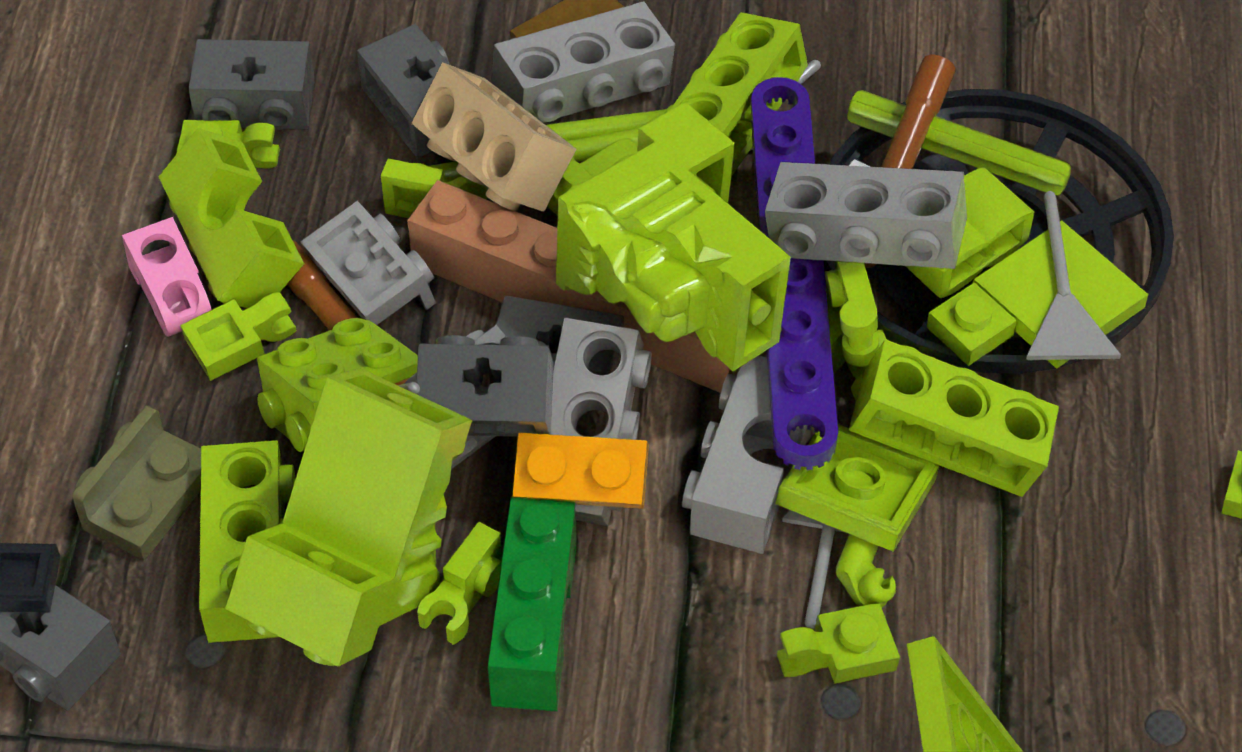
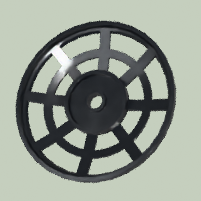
M1000 89L947 91L940 111L936 115L937 117L948 121L963 118H994L1027 123L1043 128L1044 130L1033 151L1056 158L1064 140L1068 138L1084 146L1105 161L1126 182L1132 193L1100 206L1096 198L1078 180L1070 175L1067 186L1062 194L1068 198L1081 214L1060 220L1081 237L1092 234L1095 249L1113 264L1115 247L1113 232L1110 226L1141 213L1145 216L1149 227L1152 253L1145 285H1137L1149 295L1144 309L1106 334L1113 345L1118 343L1142 322L1156 303L1171 264L1174 242L1171 210L1159 181L1145 160L1115 132L1096 119L1065 104L1036 95ZM860 127L838 149L829 165L849 166L854 159L862 162L870 153L893 138ZM935 154L916 162L913 169L964 172L966 175L968 174L967 168L972 166ZM1015 182L1013 186L1009 184L1004 185L1034 211L1030 236L1018 248L1020 249L1047 231L1048 222L1045 203L1035 196L1038 190ZM823 260L825 272L835 270V261ZM876 264L872 268H866L868 278H878L882 287L898 305L915 318L924 322L919 330L913 334L891 322L877 311V330L882 329L887 340L899 345L913 347L922 354L953 366L976 372L1023 374L1056 369L1047 360H1026L1027 355L986 354L968 366L951 349L939 344L941 340L927 328L928 315L933 309L927 307L910 294L897 278L899 276L914 275L906 266ZM993 266L984 268L977 276L984 273ZM973 280L955 293L943 297L937 307L973 284ZM1014 332V336L1005 341L1023 340L1029 350L1031 348V345L1016 332ZM1070 359L1060 367L1070 365L1085 359Z

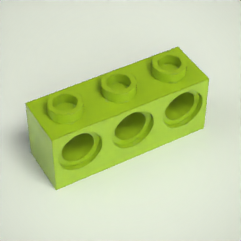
M740 12L727 32L719 37L716 47L702 66L694 71L689 84L675 103L670 105L665 111L666 113L686 102L735 142L731 177L753 146L751 97L754 88L762 81L775 77L789 78L798 82L808 67L800 24ZM773 98L772 103L769 104L767 102L766 106L777 111L783 103L782 98H778V102H775Z
M885 339L863 371L849 431L1023 497L1048 466L1059 406L1036 398L1029 392L1015 390L979 376L970 369L956 367L922 354L913 347L899 345Z
M278 440L201 446L199 610L208 643L277 638L255 632L248 626V620L225 608L245 546V542L242 541L247 539V536L281 524L284 519L285 503L289 502L295 483V470L293 464H282ZM256 485V486L251 487V488H244V487H246V486Z

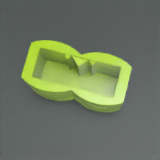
M985 167L976 169L966 175L964 174L967 221L955 269L906 266L939 298L949 296L967 285L984 268L999 263L1015 252L1030 236L1034 211Z

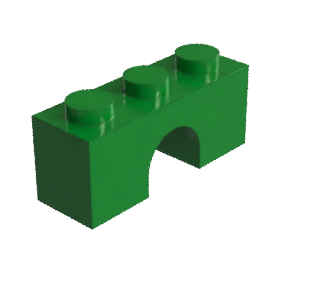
M511 497L488 662L492 707L558 711L564 659L566 598H571L577 547L575 502Z

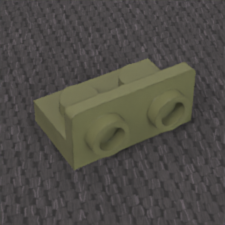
M145 406L133 422H127L120 428L115 436L112 447L97 465L88 468L80 476L73 493V500L83 530L145 561L201 491V448L164 431L159 411Z

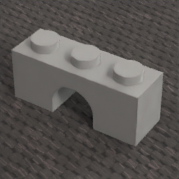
M758 355L741 366L737 375L727 374L719 399V409L724 410L720 423L710 421L707 426L701 448V457L706 458L702 472L691 471L684 490L682 506L691 509L690 535L763 554L779 509V505L775 504L779 486L782 484L784 468L762 463L750 456V454L762 449H774L767 357ZM804 425L803 429L797 426L794 432L791 430L789 437L801 445L807 426Z

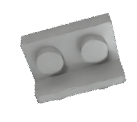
M358 201L300 241L306 254L362 319L370 320L378 325L413 298H416L425 310L436 304L428 286V283L434 279V276L424 260L414 250L406 255L397 245L401 242L399 235L385 216L380 213L373 218Z

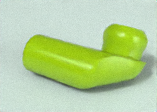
M849 534L836 565V576L856 605L864 606L880 603L882 608L895 595V579L892 575L884 579L883 574L885 570L883 568H876L872 562L878 550V545Z

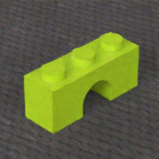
M198 128L158 177L170 200V208L177 215L189 240V248L197 257L209 282L208 287L213 296L223 304L235 299L240 307L249 308L267 295L281 292L304 265V262L283 222L244 211L250 196L259 187L262 180L243 142Z

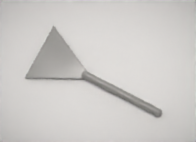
M1048 191L1044 194V202L1058 292L1029 350L1026 360L1120 359L1121 354L1070 291L1056 195L1054 192Z

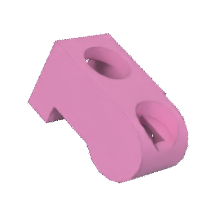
M173 217L122 235L128 266L137 284L141 285L152 306L157 321L167 337L182 332L180 325L212 310L197 274L199 273ZM157 240L169 241L170 246L142 255L144 248L149 243Z

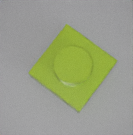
M974 282L930 311L927 328L969 366L1014 336L1017 320Z

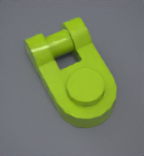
M835 261V270L826 271L825 278L831 307L842 306L840 310V325L844 333L842 337L843 357L853 366H868L879 349V336L877 333V308L864 263Z

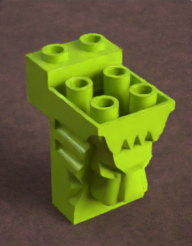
M684 102L663 115L651 118L645 125L639 128L638 146L635 154L622 157L612 167L584 183L581 182L573 185L566 193L558 197L556 284L563 291L574 290L584 295H591L598 291L609 303H625L630 310L631 316H634L646 333L653 332L663 342H672L682 336L695 332L708 354L713 358L717 357L730 370L735 371L779 343L791 256L728 204L735 142L689 104Z
M361 368L327 377L283 522L247 536L225 609L248 620V626L255 632L270 637H281L303 648L305 656L319 664L339 667L371 651L379 626L418 608L422 599L434 592L441 584L439 571L436 568V549L441 547L442 539L436 533L435 523L446 516L447 505L444 492L450 482L452 461L464 451L465 441L472 420Z

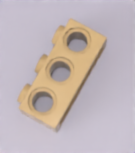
M443 62L412 121L416 128L430 138L427 143L429 149L444 158L457 161L456 171L477 184L489 187L486 196L500 206L513 211H517L520 204L544 212L576 151L575 147L487 79Z

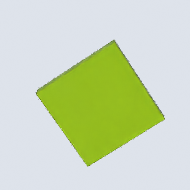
M1060 221L1070 291L1106 335L1144 309L1149 294L1066 223ZM1049 229L973 280V283L975 282L1017 320L1015 332L1031 346L1058 292ZM1070 359L1047 361L1057 369Z
M838 424L837 445L831 460L824 462V466L820 468L813 466V470H807L806 467H801L799 470L794 469L793 466L779 486L775 504L894 552L935 483L940 465L851 432L849 428ZM820 432L815 433L808 445L816 444L822 440L819 436Z

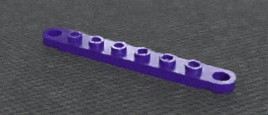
M775 77L762 81L754 88L751 97L758 229L768 238L765 209L780 162L815 164L809 94L799 82L784 77ZM773 98L775 102H778V98H782V102L788 99V104H793V108L787 111H775L767 107L766 104L767 102L769 104L772 103ZM791 258L779 343L766 350L773 447L776 450L777 457L784 459V464L788 466L793 464L795 465L794 469L800 470L801 467H806L807 470H813V466L820 468L824 466V462L831 460L832 455L835 454L838 438L824 261ZM804 425H806L808 430L814 427V432H820L819 436L822 440L813 445H800L794 442L789 435L791 430L793 432L796 430L797 426L803 429Z

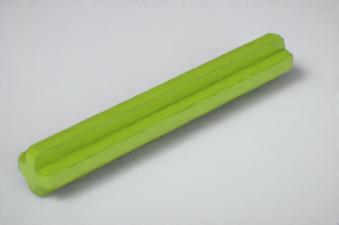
M860 90L855 93L849 104L847 119L852 124L893 138L906 105ZM937 116L933 118L921 147L927 151L978 169L985 167L994 175L1044 193L1052 191L1056 196H1060L1065 190L1071 173V166L1067 162Z

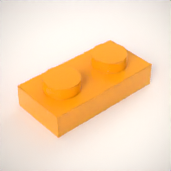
M518 433L513 497L575 502L576 505L644 509L649 444L647 440Z

